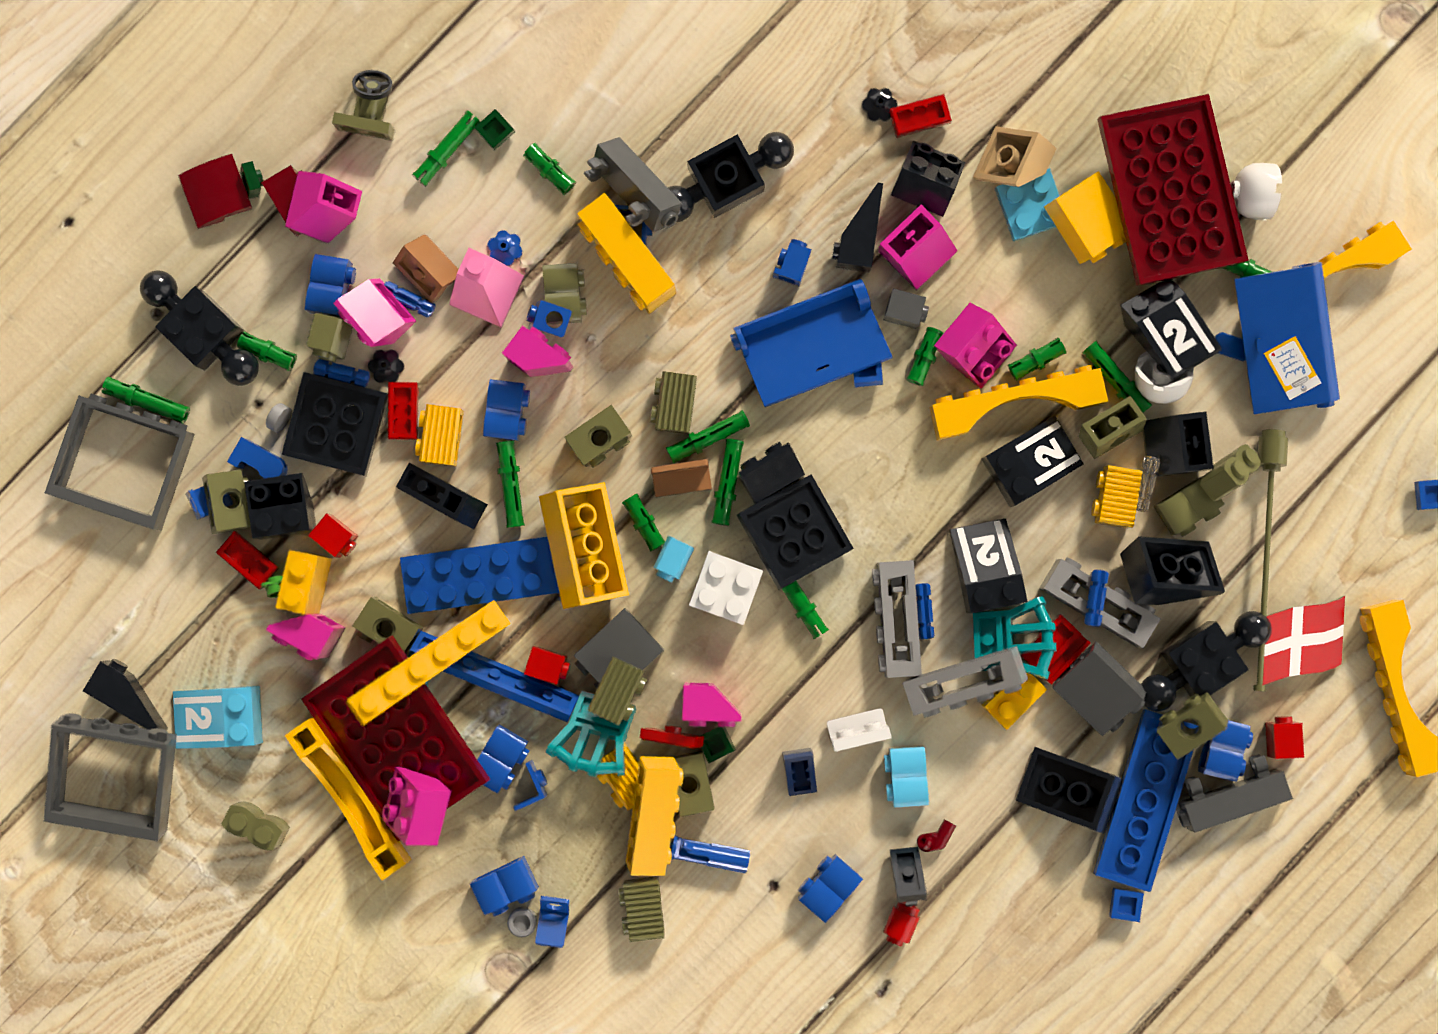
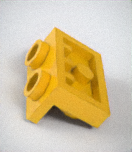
M1026 673L1028 679L1021 684L1022 689L1005 694L1004 689L993 692L994 697L985 700L981 704L1006 730L1047 690L1032 674Z

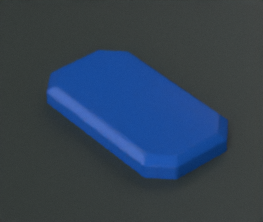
M1223 332L1215 336L1222 349L1218 354L1242 362L1246 360L1242 338Z

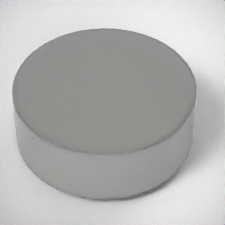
M282 403L275 405L266 418V427L275 433L280 432L287 425L291 417V408Z
M527 907L516 908L508 917V929L517 937L529 936L537 925L536 914Z

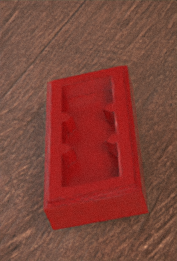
M944 94L889 109L896 138L947 125L952 122Z
M388 382L389 440L418 439L417 382Z
M233 531L215 552L259 590L262 589L261 584L268 582V578L272 577L280 568L237 531Z
M665 725L664 730L651 727L641 728L640 731L641 740L687 748H701L704 742V736L682 733V727Z

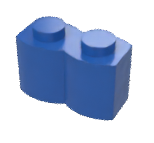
M314 255L310 283L305 300V310L308 313H320L341 318L338 314L339 309L333 303L348 293L350 284L353 285L355 282L356 268L353 267V263L349 259Z
M490 379L483 428L484 437L519 441L520 435L525 436L527 419L522 418L523 407L529 406L530 390H525L526 385L524 383Z
M1228 720L1226 730L1205 742L1199 759L1198 772L1237 782L1239 776L1242 777L1246 769V761L1243 760L1246 748H1250L1253 740L1250 726Z
M500 724L494 730L477 759L490 778L484 786L497 794L501 788L508 789L515 777L511 773L516 763L522 765L530 750L525 748L529 741Z
M836 854L831 858L827 855L817 866V869L820 871L813 880L808 877L798 889L801 893L798 896L799 901L824 923L835 914L863 880L856 871Z
M525 856L485 873L470 883L483 914L492 913L493 916L509 909L508 904L518 900L519 904L531 900L535 897L533 892L539 888Z

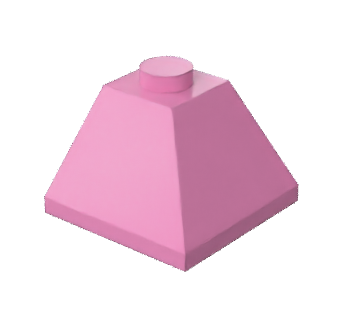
M468 248L457 272L449 305L502 328L525 276L494 258Z

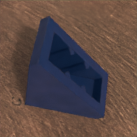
M805 748L782 752L789 796L817 792L812 749Z

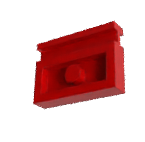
M1058 614L1052 620V623H1055L1056 630L1053 632V642L1056 643L1057 651L1053 653L1048 668L1050 674L1046 680L1049 684H1053L1091 644L1061 614ZM1041 633L1032 643H1042ZM1041 652L1020 654L1029 665L1037 667Z

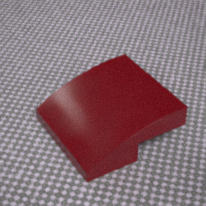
M233 154L208 161L178 175L197 229L223 222L225 217L252 209Z

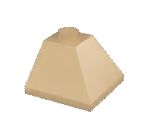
M995 126L973 178L980 181L1020 187L1046 173L1057 148L1039 132Z

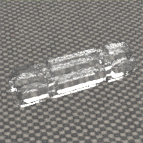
M1146 456L1143 460L1137 511L1146 512L1149 509V498L1152 497L1157 478L1156 472H1158L1160 461L1156 457Z

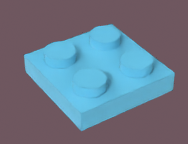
M1050 168L1047 169L1044 175L1020 187L1003 184L996 186L995 191L1013 242L1056 227L1044 208L1045 205L1059 197Z

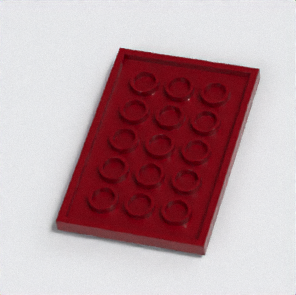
M1209 94L1103 115L1097 119L1136 286L1249 261Z
M393 635L301 698L382 819L383 807L387 804L389 796V782L394 776L395 767H402L439 779L451 791L447 809L490 780L425 683L364 726L360 724L346 704V701L408 659ZM389 828L396 840L400 841L397 835Z

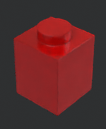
M328 513L323 516L308 535L336 558H341L342 555L348 556L356 547L357 543L354 541L358 537L340 520Z
M532 646L524 674L550 683L559 684L560 679L566 680L570 668V663L566 662L568 656Z
M1292 716L1274 717L1275 722H1265L1267 757L1274 759L1304 758L1302 723L1293 721Z

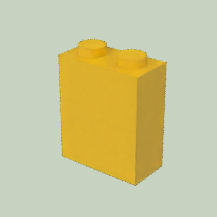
M1099 171L1044 206L1079 264L1088 260L1095 263L1107 255L1105 249L1110 246L1115 249L1126 242L1116 198Z
M289 550L276 608L300 614H319L332 558Z

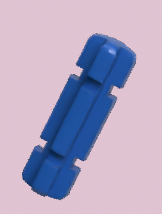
M391 281L384 283L385 287L392 292L404 307L413 311L418 310V313L425 317H431L435 310V303H430L427 299L422 300L421 296L403 287L398 288V285Z
M318 359L313 367L314 375L322 377L327 375L330 379L349 384L354 382V385L366 387L370 380V373L361 369L355 371L353 367L333 362L330 365L329 361Z
M1096 569L1092 571L1091 581L1093 585L1089 588L1086 607L1089 611L1085 614L1084 623L1088 626L1099 627L1102 622L1103 615H1100V612L1104 609L1107 590L1105 584H1108L1109 573L1104 570Z
M916 584L918 623H920V627H918L919 638L932 639L935 635L934 626H931L933 611L932 600L929 599V595H931L930 584Z

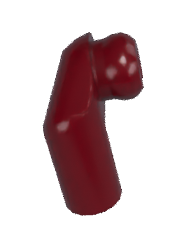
M944 819L937 832L919 835L917 846L923 852L944 849L956 825Z

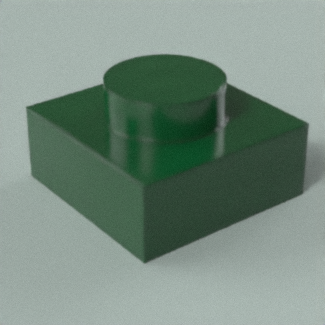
M496 109L474 127L494 151L515 133L513 127Z
M253 161L241 163L240 175L248 198L259 197L261 187L263 186L261 182L264 181L260 169L255 170Z
M717 727L701 735L704 736L701 748L708 763L736 751L725 727Z

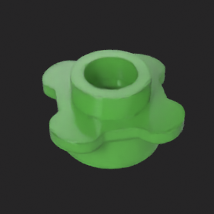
M283 576L270 577L268 582L261 584V587L265 588L267 592V597L278 598Z

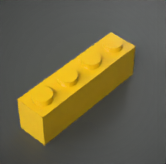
M640 756L625 860L631 875L665 876L666 865L671 863V848L669 845L670 839H673L675 836L673 817L674 812L679 810L677 790L678 786H681L683 783V770L679 768L674 757Z

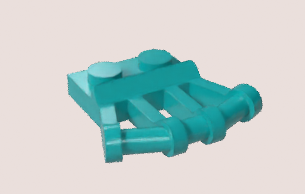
M1044 597L1034 598L1011 610L973 613L975 658L1017 646L1019 654L1041 652L1037 667L1023 663L1026 673L1048 679L1050 674L1048 668L1053 653L1057 649L1056 643L1053 642V632L1056 631L1055 623H1052L1045 608L1046 601ZM1030 611H1034L1039 620V623L1012 625V620ZM1041 633L1042 643L1013 645V634ZM1000 661L989 664L983 671H987L992 666L1000 665Z
M581 691L569 723L551 741L546 749V753L551 757L556 756L571 771L577 772L579 769L586 771L592 777L617 773V776H625L624 742L627 739L629 728L636 713V706L628 722L622 719L620 725H617L588 711L595 694ZM579 730L581 732L571 754L563 748V745ZM593 734L600 736L590 761L583 759L582 755L590 735ZM609 740H615L616 761L601 763Z

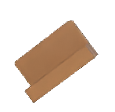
M425 234L405 244L393 261V264L430 303L437 301L446 287L455 282L459 270Z
M708 459L651 467L656 498L712 490Z

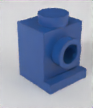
M791 239L788 249L782 248L777 265L782 267L781 269L775 267L773 278L800 286L812 249L806 248L807 244L805 242Z

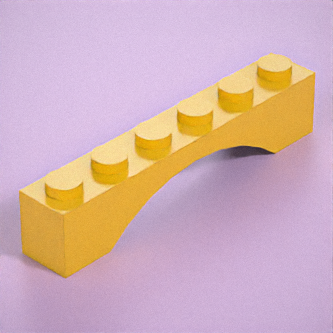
M1394 220L1385 226L1382 222H1379L1366 230L1369 236L1361 241L1358 237H1355L1342 245L1345 251L1337 256L1333 251L1320 259L1319 262H1322L1325 278L1332 273L1347 269H1380L1403 256L1412 248Z
M1091 365L1075 368V374L1064 376L1063 371L1046 375L1047 380L1036 382V378L1032 377L1020 380V386L1011 388L1008 387V383L992 386V392L981 394L980 389L963 393L964 398L953 400L952 395L935 399L936 404H932L929 407L936 440L966 434L976 421L988 411L1015 400H1049L1063 404L1073 410L1103 405L1108 402L1101 368L1092 370Z
M493 600L346 701V704L360 724L364 726L441 671L504 630L511 623L495 600Z
M1391 600L1360 608L1362 614L1360 616V624L1363 631L1367 632L1369 639L1367 645L1368 653L1371 659L1375 661L1377 668L1375 679L1378 686L1382 688L1385 697L1383 699V708L1386 714L1390 716L1393 726L1390 728V733L1393 741L1398 744L1400 755H1398L1399 765L1406 775L1414 777L1438 772V737L1430 732L1419 720L1410 706L1403 685L1402 655L1405 641L1411 629L1404 600Z
M314 718L306 720L284 735L300 760L313 772L334 799L354 831L366 858L381 880H384L412 860L401 842L397 841Z

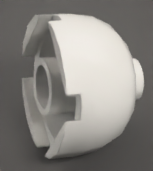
M1252 163L1245 166L1237 174L1235 181H1231L1236 209L1239 214L1255 220L1273 218L1281 198V193H1276V183L1282 184V176L1277 164Z
M1146 351L1139 356L1135 366V384L1141 395L1149 401L1163 404L1176 402L1191 387L1194 367L1172 380Z

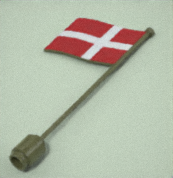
M1277 429L1262 430V436L1258 439L1260 466H1263V471L1269 472L1261 613L1269 619L1272 626V634L1266 643L1259 646L1257 685L1253 686V691H1265V684L1289 676L1320 673L1342 664L1345 596L1324 604L1291 607L1267 615L1274 472H1280L1281 467L1287 466L1288 438L1285 437L1286 431Z

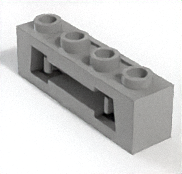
M1068 557L1065 561L1063 559H1056L1039 589L1085 616L1089 611L1086 608L1087 601L1080 596L1072 597L1060 589L1063 587L1069 593L1076 594L1079 587L1082 586L1089 591L1090 586L1093 585L1091 581L1092 572L1090 575L1080 570L1082 565ZM1069 578H1075L1076 580L1081 582V585L1077 582L1072 581ZM1105 585V588H1107L1105 601L1120 610L1130 611L1136 617H1132L1129 613H1123L1118 620L1105 611H1101L1100 615L1103 616L1100 626L1135 647L1144 648L1161 618L1154 615L1156 610L1151 606L1138 605L1129 600L1131 595L1121 588L1116 587L1113 590ZM1118 623L1124 624L1127 627L1131 628L1130 631L1120 626Z
M914 560L877 563V569H872L873 585L878 586L879 597L874 598L875 614H880L881 626H876L877 643H882L883 655H878L879 671L884 672L886 678L922 676ZM902 576L905 578L906 595H902L905 642H909L910 661H907V646H895L896 660H893L892 643H895L892 596L888 595L887 579H891V592H903Z
M1014 646L922 674V676L909 678L903 682V686L913 715L923 713L925 718L940 713L939 708L949 705L951 710L967 705L966 700L976 697L978 702L994 697L993 692L1004 689L1005 694L1020 690L1022 689L1021 684L1028 677L1018 648ZM1000 661V665L987 669L989 680L949 691L941 698H933V696H938L944 692L941 683L983 671L989 664ZM1003 676V679L993 682V679ZM937 680V683L934 685L927 686L926 684Z

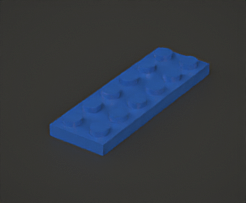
M548 537L400 557L407 614L490 603L493 600L498 602L559 593Z
M1143 709L1123 773V782L1109 819L1093 874L1151 893L1194 750L1177 760L1157 733L1160 722L1159 718L1163 714ZM1183 721L1184 725L1188 728L1198 727L1197 725Z

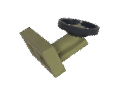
M366 70L356 74L352 80V89L358 95L354 116L334 112L332 124L336 129L393 141L395 129L390 123L383 122L387 97L393 88L390 76L378 70ZM368 76L380 77V78L386 80V82H379V81L374 80V79L367 80V79L364 78V77H368ZM357 81H360L364 88L358 89L356 87Z

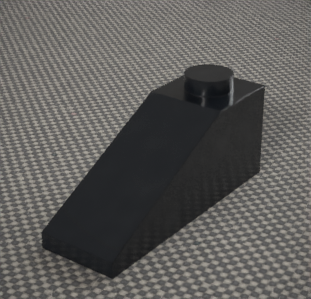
M878 182L842 233L840 242H834L832 259L837 260L836 268L870 272L873 262L883 183Z
M410 462L396 485V488L472 529H475L488 505Z
M116 659L100 661L84 687L83 692L145 729L160 728L167 731V725L135 675L127 671L128 666Z

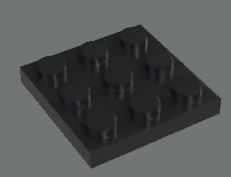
M304 372L282 455L367 477L388 394Z
M812 474L736 515L778 590L854 549Z

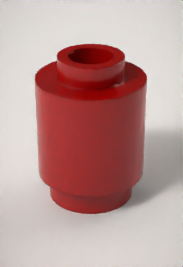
M905 902L897 903V906H893L883 933L888 935L886 940L898 946H902L903 943L909 944L920 919L918 916L920 909L915 906L906 907Z

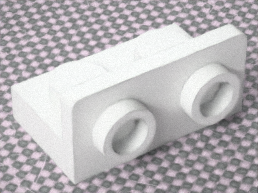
M881 708L827 721L832 747L835 752L892 738Z

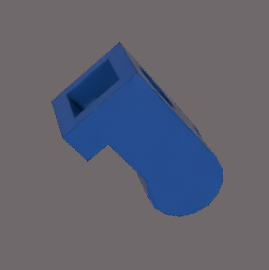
M243 437L240 438L227 461L240 469H244L245 465L248 464L257 469L263 478L284 476L288 472V466L282 458Z

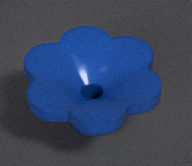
M505 230L499 231L496 237L488 241V248L491 250L490 257L506 266L512 265L514 259L520 258L523 253L522 248L519 246L521 242L519 236L516 234L509 235Z

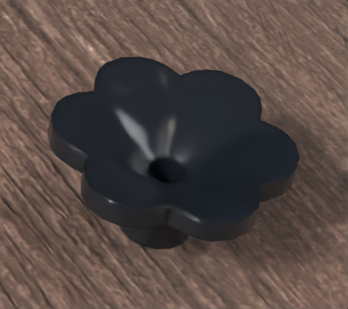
M872 88L868 91L867 98L862 101L861 106L867 112V117L870 121L874 122L880 119L886 122L891 119L889 109L897 107L898 104L892 98V92L889 89L883 88L878 90Z
M377 350L374 353L373 360L368 363L369 371L374 373V379L379 383L385 381L396 382L399 379V373L405 367L395 350H388L386 352Z

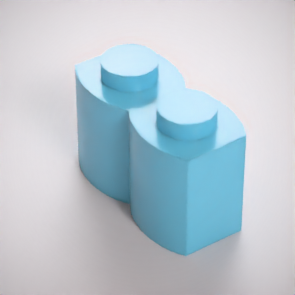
M668 536L653 566L658 569L656 575L669 582H673L674 578L680 580L694 548Z
M925 747L889 748V755H884L885 772H890L891 784H886L887 801H892L894 808L929 805Z

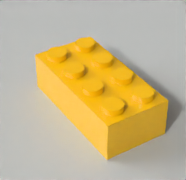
M603 193L577 213L580 220L577 224L580 228L579 231L589 244L592 241L595 242L596 246L594 248L597 251V255L606 266L611 263L614 267L612 269L614 277L623 289L626 286L630 288V298L640 311L645 308L650 314L676 295L673 281L606 193Z
M605 482L556 490L539 496L563 609L629 595Z

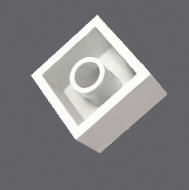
M709 551L689 606L744 625L763 570Z

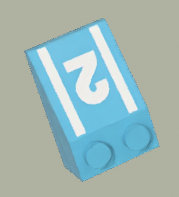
M260 686L173 691L175 734H177L176 749L252 746L263 743Z

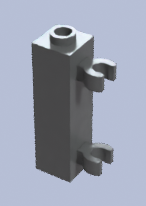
M620 137L597 144L594 157L587 161V164L592 169L585 171L584 175L590 182L597 181L602 177L626 202L629 209L633 212V214L625 217L626 221L632 227L644 222L653 232L673 226L678 220L682 202Z
M1257 754L1248 758L1251 768L1255 773L1253 777L1203 793L1199 778L1193 776L1185 779L1184 784L1190 798L1178 802L1181 810L1177 811L1181 825L1196 833L1292 800L1293 797L1284 772L1277 769L1269 771L1265 756Z

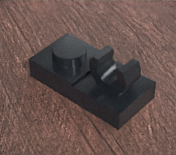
M919 848L890 849V861L898 903L905 902L906 907L918 906V901L927 900Z

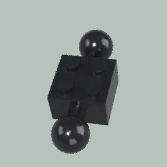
M771 132L761 139L758 151L749 155L737 134L688 160V171L696 184L687 189L681 186L668 187L682 202L676 222L686 220L692 214L694 204L702 199L705 200L712 215L716 218L763 193L765 183L758 169L764 166L779 169L788 165L794 155V145L791 139L784 133Z
M156 270L147 273L140 283V294L144 301L155 307L165 306L170 311L155 328L192 364L202 370H206L218 358L222 362V374L229 383L244 386L254 381L259 371L256 357L247 350H234L230 346L244 332V329L205 291L194 286L181 299L177 295V283L169 273Z
M1257 611L1245 612L1237 618L1234 624V632L1228 636L1225 635L1217 621H1207L1160 652L1173 672L1168 676L1151 675L1142 681L1141 685L1146 692L1144 706L1152 711L1168 709L1176 699V691L1181 687L1185 688L1190 697L1196 694L1200 697L1207 692L1211 696L1247 672L1249 669L1237 650L1243 646L1257 648L1266 643L1272 634V626L1269 619Z

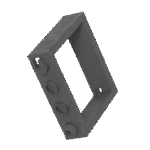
M92 393L89 398L78 395L45 494L153 530L162 531L195 434L186 431L188 425L171 420L170 425L159 422L161 416L144 411L143 416L133 413L134 407L117 402L116 407L106 404L107 398ZM93 409L179 437L152 515L66 487Z
M74 713L62 715L51 725L44 822L159 841L168 830L177 734L167 733L166 730L160 728L143 729L132 723L114 724L103 718L85 719ZM70 734L161 749L154 817L64 801Z

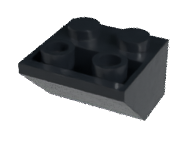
M913 141L891 196L917 207L922 204L927 211L943 217L955 192L965 162L953 154H945L935 150L929 144Z
M1207 412L1180 414L1146 420L1143 428V439L1148 478L1214 469Z
M777 442L765 450V457L757 460L754 456L740 465L741 471L738 472V477L754 504L770 497L805 475L789 442L783 446L781 442Z
M303 473L244 481L252 539L262 540L308 533L316 526L314 506Z

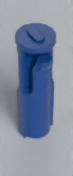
M674 836L671 842V860L699 863L709 867L740 873L747 872L750 850L688 840L678 836Z

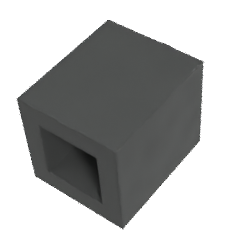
M893 288L883 320L916 329L920 322L925 323L929 310V306L925 305L926 297Z

